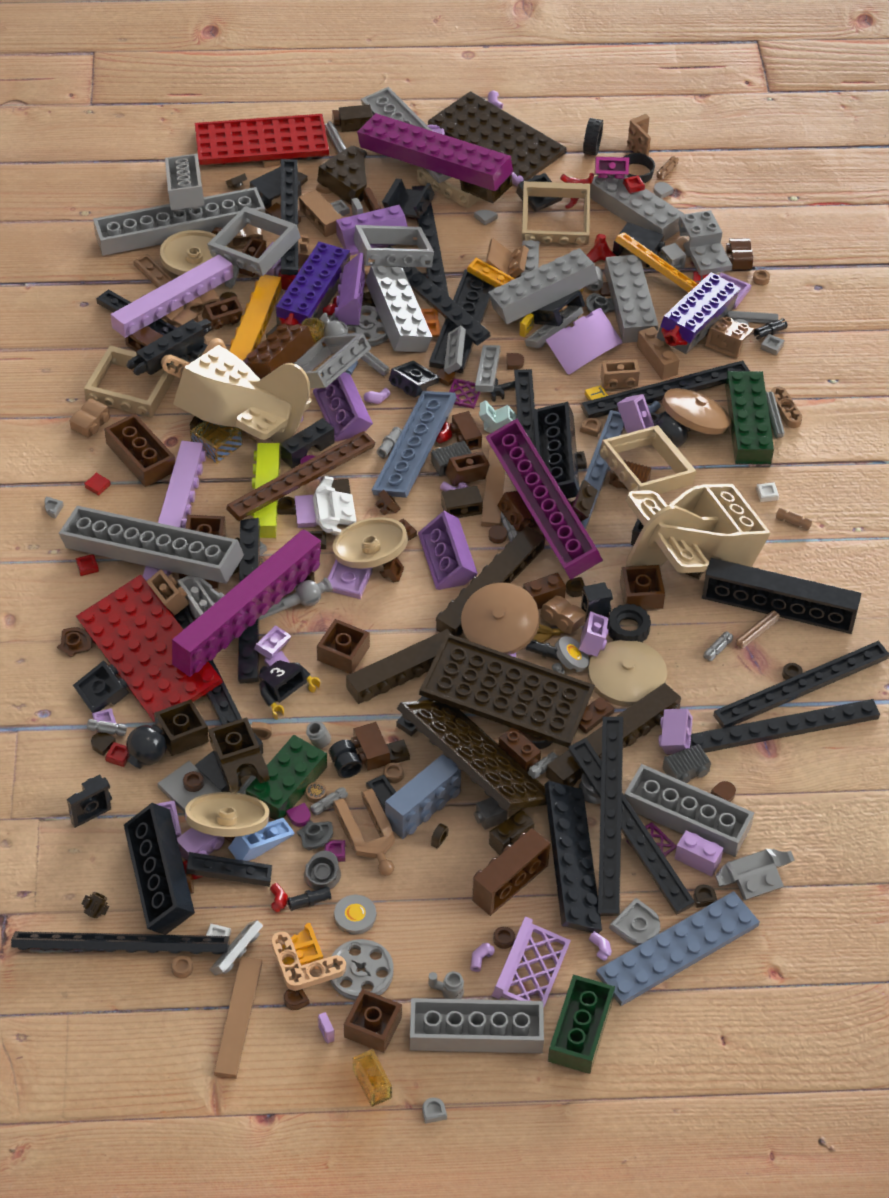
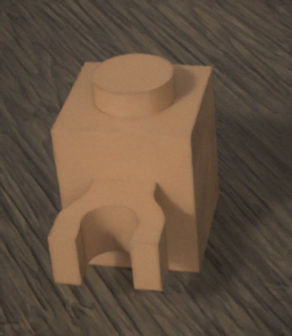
M306 235L302 236V242H298V266L300 267L304 265L316 244H309V236Z

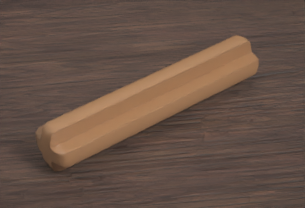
M771 611L738 637L736 645L740 649L746 647L779 620V613Z

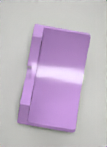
M601 308L592 311L586 317L583 316L574 321L573 327L563 328L546 339V342L567 374H572L596 357L623 343Z

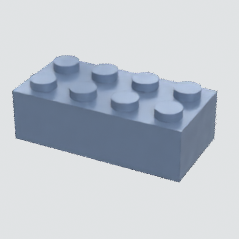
M442 754L385 801V815L392 831L402 839L408 834H413L420 824L427 822L432 814L437 810L443 809L451 798L454 799L459 795L461 791V770L457 768V764L453 760Z

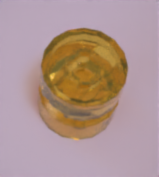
M307 318L302 322V326L309 327L314 343L324 337V323L322 320Z

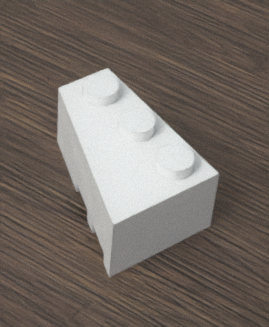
M187 576L177 580L178 587L181 586L188 594L185 596L189 601L187 608L195 620L224 596L223 593L215 591L212 585L202 578Z

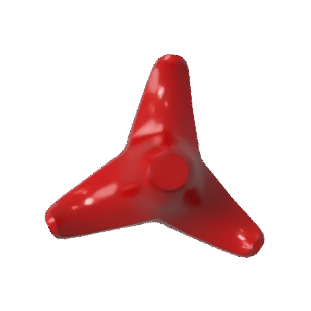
M590 173L589 178L586 179L568 177L562 174L560 180L565 183L591 184L594 173ZM571 198L570 203L565 205V208H572L579 198Z
M604 234L596 236L594 247L587 254V257L593 263L601 259L605 261L606 257L616 256L605 241L606 236Z

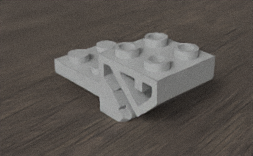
M712 211L680 215L678 221L680 236H689V241L683 245L687 258L691 257L699 275L732 270V263L721 244L723 232Z

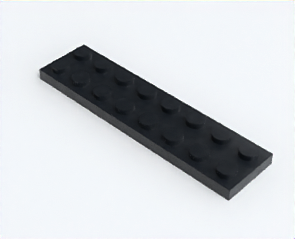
M465 269L453 300L482 324L490 302L488 292L494 290L495 287L467 272V269ZM445 319L431 355L429 367L444 368L448 333L456 329L447 319ZM466 336L462 367L455 371L462 374L474 345Z
M548 780L544 784L561 925L590 933L595 931L599 934L602 931L600 914H598V895L584 793L582 789Z

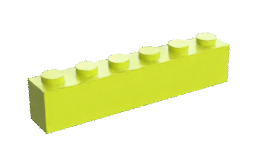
M258 443L257 450H254V461L257 462L253 464V475H256V477H252V489H257L279 477L280 443ZM278 500L251 514L253 518H259L260 538H276Z

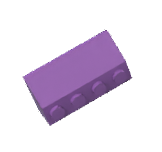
M400 205L337 219L336 235L343 249L350 250L351 256L359 254L354 243L355 225L407 226V222ZM370 244L371 248H384V247H388L389 245H390V246L396 245V244Z
M359 253L344 265L343 273H340L341 284L338 285V294L340 296H337L336 300L338 307H335V318L344 322L345 325L360 324L365 286L363 253Z
M343 372L326 388H315L313 390L325 420L334 427L335 441L349 439L362 431H366L373 424L350 374Z
M443 511L418 532L436 589L441 590L463 586L478 575L459 518Z

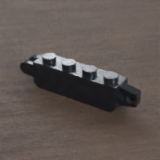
M193 319L138 350L136 356L128 360L127 368L134 369V374L138 376L145 372L150 375L163 369L161 360L164 356L173 355L181 358L202 346L205 342L204 336L212 330L211 322L208 319L200 322H195Z

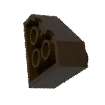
M353 146L348 147L319 166L317 182L329 188L330 191L351 205L354 198L359 199L360 202L363 201L364 188L367 185L364 153Z

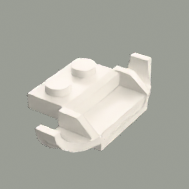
M324 476L313 496L316 525H320L325 532L337 536L341 533V529H337L338 524L349 526L356 523L352 494L335 491V488H332L333 477Z

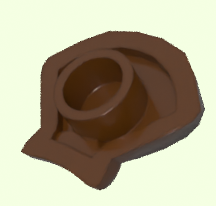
M66 628L62 630L61 644L57 648L65 652L69 657H73L75 653L87 652L92 648L91 637L82 628Z

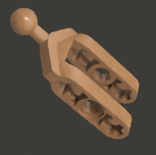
M373 789L362 791L361 796L380 838L366 843L344 798L333 801L335 814L356 855L377 858L380 874L384 876L391 875L395 867L392 861L386 859L385 854L395 843V836Z

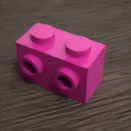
M595 157L594 175H598V178H608V175L615 176V179H624V176L629 175V158Z

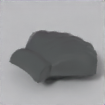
M592 293L586 298V307L590 313L599 308L602 309L604 314L615 311L612 298L607 299L597 293Z
M309 820L302 829L297 831V834L302 838L303 847L307 850H312L313 848L323 847L328 843L329 839L333 836L332 822L313 823Z

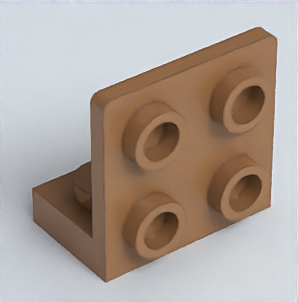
M647 114L630 120L627 145L634 153H642L649 156L651 137L648 135L650 117Z
M493 238L490 240L486 262L507 275L516 278L525 270L529 249L523 245L519 249L510 252Z
M722 317L710 328L705 347L737 359L740 355L743 341L753 332V328H750L745 323H737L729 317Z

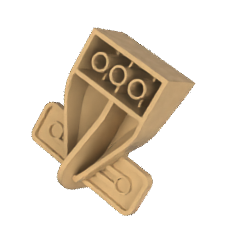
M218 345L184 367L173 405L204 421L223 426L238 427L259 439L271 438L273 441L282 443L296 433L303 413L310 407L312 399L309 397V378L300 366L293 363L283 364L260 380L242 360Z
M733 484L695 486L685 491L668 506L660 495L654 491H631L626 497L629 507L644 525L627 558L626 567L661 566L669 560L679 573L705 572L710 558L752 567L771 534Z

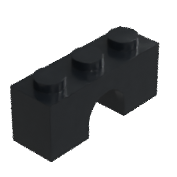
M322 418L280 443L281 459L292 469L301 464V459L307 455L312 446L322 451L335 443L334 427Z

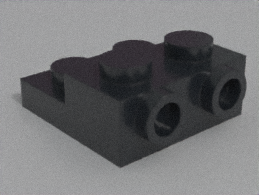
M546 173L535 175L527 180L529 182H552ZM524 181L518 184L516 190L522 201ZM528 196V203L537 212L562 201L563 197Z
M410 361L392 368L388 381H390L391 385L404 390L405 394L418 397L422 391H427V387L437 384L440 377L417 362Z
M104 660L73 684V687L92 713L101 711L109 703L117 704L129 694L126 689L129 687L127 682L122 677L120 679L117 677L119 671L113 664L109 666Z
M101 775L87 779L81 784L83 791L75 793L67 799L71 823L75 828L111 810L110 801L112 796L108 791L110 784L105 777L102 778Z

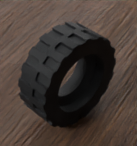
M589 118L585 131L583 153L590 155L598 154L603 133V120Z
M635 604L619 605L612 609L608 617L607 629H609L610 638L613 641L624 640L643 643L650 632V616L646 610ZM625 619L634 620L638 623V628L633 631L624 630L620 627L619 623Z

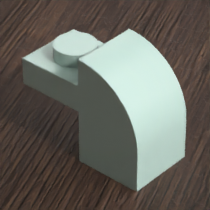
M486 400L480 403L479 416L484 423V430L489 433H493L517 419L516 413L508 405L494 410Z

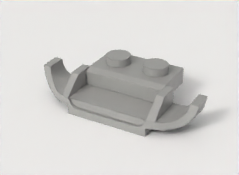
M765 849L727 862L715 877L719 887L737 882L745 901L784 887L777 868L795 860L791 851L782 852L775 849Z

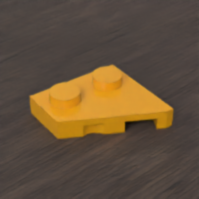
M307 923L298 935L294 934L291 937L301 966L323 959V954L311 923ZM285 944L281 946L282 952L285 950ZM285 957L282 962L285 965H291L294 963V959L292 957Z

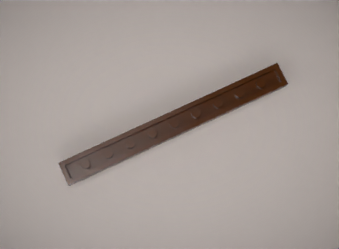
M362 431L227 504L226 510L237 521H240L375 446L376 442L365 431Z

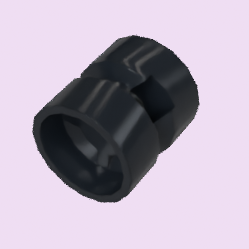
M351 740L338 741L329 748V755L332 762L335 763L334 766L338 776L350 778L362 770V762Z

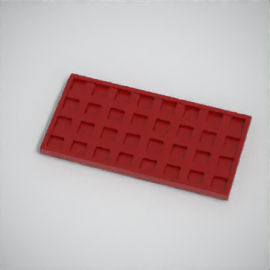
M323 114L195 123L199 165L329 156Z
M141 574L76 615L79 623L90 635L108 662L113 664L119 671V677H122L129 685L128 689L154 724L155 712L190 699L194 702L223 683L221 677L209 662L203 665L202 669L199 672H195L191 677L172 665V639L184 629Z

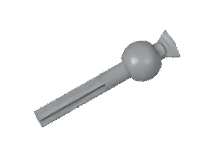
M324 313L319 318L316 328L325 329V336L348 335V328L344 322L339 320L330 321L327 313ZM369 351L361 357L362 360L382 376H386L389 373V367Z
M324 578L318 584L312 580L299 583L296 593L282 598L265 615H261L259 620L299 603L307 607L314 606L320 601L322 593L333 592L330 581Z

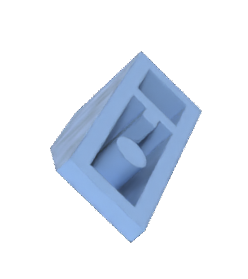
M284 818L269 822L258 832L235 837L228 849L237 860L250 861L289 839L295 832Z

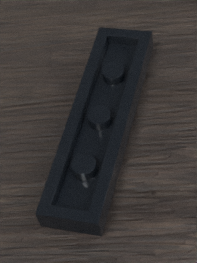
M189 852L186 874L269 887L272 865Z

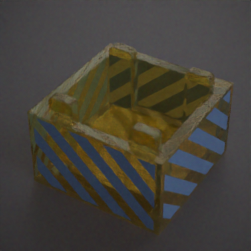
M203 421L190 431L191 442L203 443L204 451L207 452L206 457L216 464L243 445L242 430L238 427L223 426Z

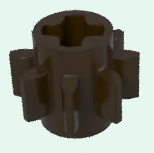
M93 892L90 896L85 895L81 903L84 905L83 908H85L84 913L92 918L106 915L110 907L106 902L107 897L98 892Z

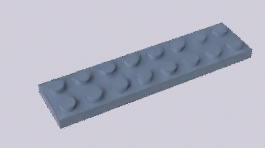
M422 391L372 488L373 495H378L384 489L391 497L407 498L457 399L455 393Z
M733 891L597 969L596 975L603 983L615 986L614 998L623 1006L759 926L760 921Z

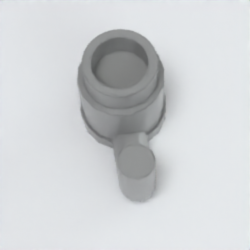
M455 971L449 972L443 982L437 981V974L435 972L429 974V986L442 991L445 999H461L463 997L464 980L460 973Z

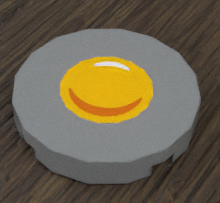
M568 636L561 637L555 644V648L558 650L556 652L557 657L567 668L571 670L574 668L576 672L583 671L589 665V656L579 650L580 643L577 640Z
M356 894L341 899L334 910L335 923L339 929L350 932L353 935L363 934L370 930L377 917L373 902L365 896Z

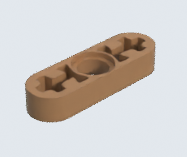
M780 386L773 387L771 391L774 393L779 414L785 424L790 428L800 427L802 414L786 389ZM787 405L790 409H784L782 406Z

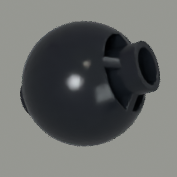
M668 413L660 416L654 423V426L658 425L677 448L686 442L688 431H691L690 428L677 422Z
M153 724L152 727L141 725L132 730L126 741V749L129 754L127 761L139 769L143 765H152L160 761L167 749V740L162 734L163 729Z

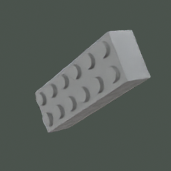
M198 154L165 158L171 210L183 211L185 208L198 209L201 206H205Z
M597 175L590 184V198L624 221L663 234L664 241L679 231V216L684 215V213L649 190L645 189L629 194L623 184V179H615V176L608 175V178H598Z
M579 248L531 272H527L517 279L496 287L488 293L493 309L506 324H509L599 279L594 263Z
M636 255L606 257L604 273L609 285L622 342H637L639 331L653 326L658 331V322L641 259Z
M371 266L365 282L393 350L426 352L432 335L403 268Z
M641 764L624 793L636 814L682 834L686 830L696 833L710 842L717 843L724 848L723 852L736 857L752 827L754 812Z
M411 998L410 1051L543 1053V1001Z

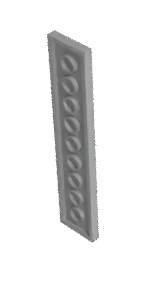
M389 87L361 98L362 105L370 104L373 115L377 113L432 131ZM425 169L438 183L452 178Z

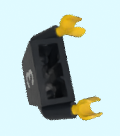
M279 660L270 667L263 666L260 669V693L267 705L272 707V716L276 720H278L277 711H280L284 716L283 706L277 705L276 702H282L307 682L308 690L312 693L316 691L315 685L318 688L320 687V679L317 677L311 678V674L298 662L288 663Z

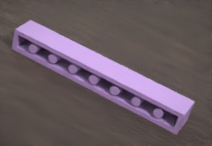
M220 254L112 313V328L125 338L233 278V264Z

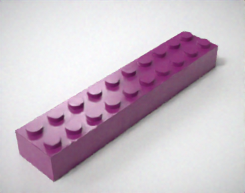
M377 113L357 131L360 148L496 191L513 172L510 155Z
M515 419L487 435L486 439L569 579H573L602 562L603 559L519 420Z
M305 529L295 535L172 639V665L189 677L195 672H199L203 665L209 660H213L218 652L226 649L232 640L240 637L247 627H251L261 615H265L274 604H278L283 596L291 593L297 584L303 582L312 571L315 572L319 568L321 540Z

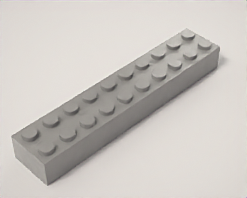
M257 187L204 197L205 206H201L198 209L185 208L183 211L171 210L170 204L94 218L93 222L95 235L102 256L161 245L168 237L182 231L202 230L212 232L216 227L223 229L245 206L265 213V207Z
M76 506L59 532L65 547L68 549L227 584L244 556L241 546L236 539Z

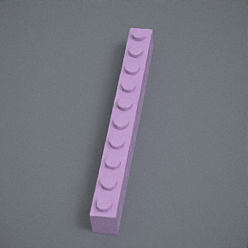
M181 441L158 523L186 528L187 515H191L192 510L191 502L195 501L194 490L195 488L198 489L199 486L198 476L202 475L203 471L202 462L206 461L207 452L204 451L203 443ZM145 566L143 578L147 581L160 569ZM163 570L167 576L172 573L171 571Z

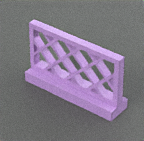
M525 917L492 996L500 999L502 996L509 1000L531 1001L529 996L538 993L541 1001H543L544 1008L571 940L532 924V919ZM532 932L540 934L544 941L534 943L531 937ZM558 942L564 946L562 950L554 952L550 943ZM546 945L550 954L540 956L537 947ZM532 949L536 958L527 961L524 952ZM552 958L556 966L547 970L543 960ZM539 962L543 971L534 974L530 965ZM526 967L529 976L520 978L516 970ZM545 975L549 984L540 987L536 978ZM532 980L536 989L526 992L523 982ZM518 984L522 993L515 995L508 992L510 986Z

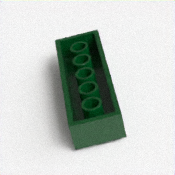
M728 371L725 388L728 412L731 418L730 427L735 464H771L774 445L763 371Z

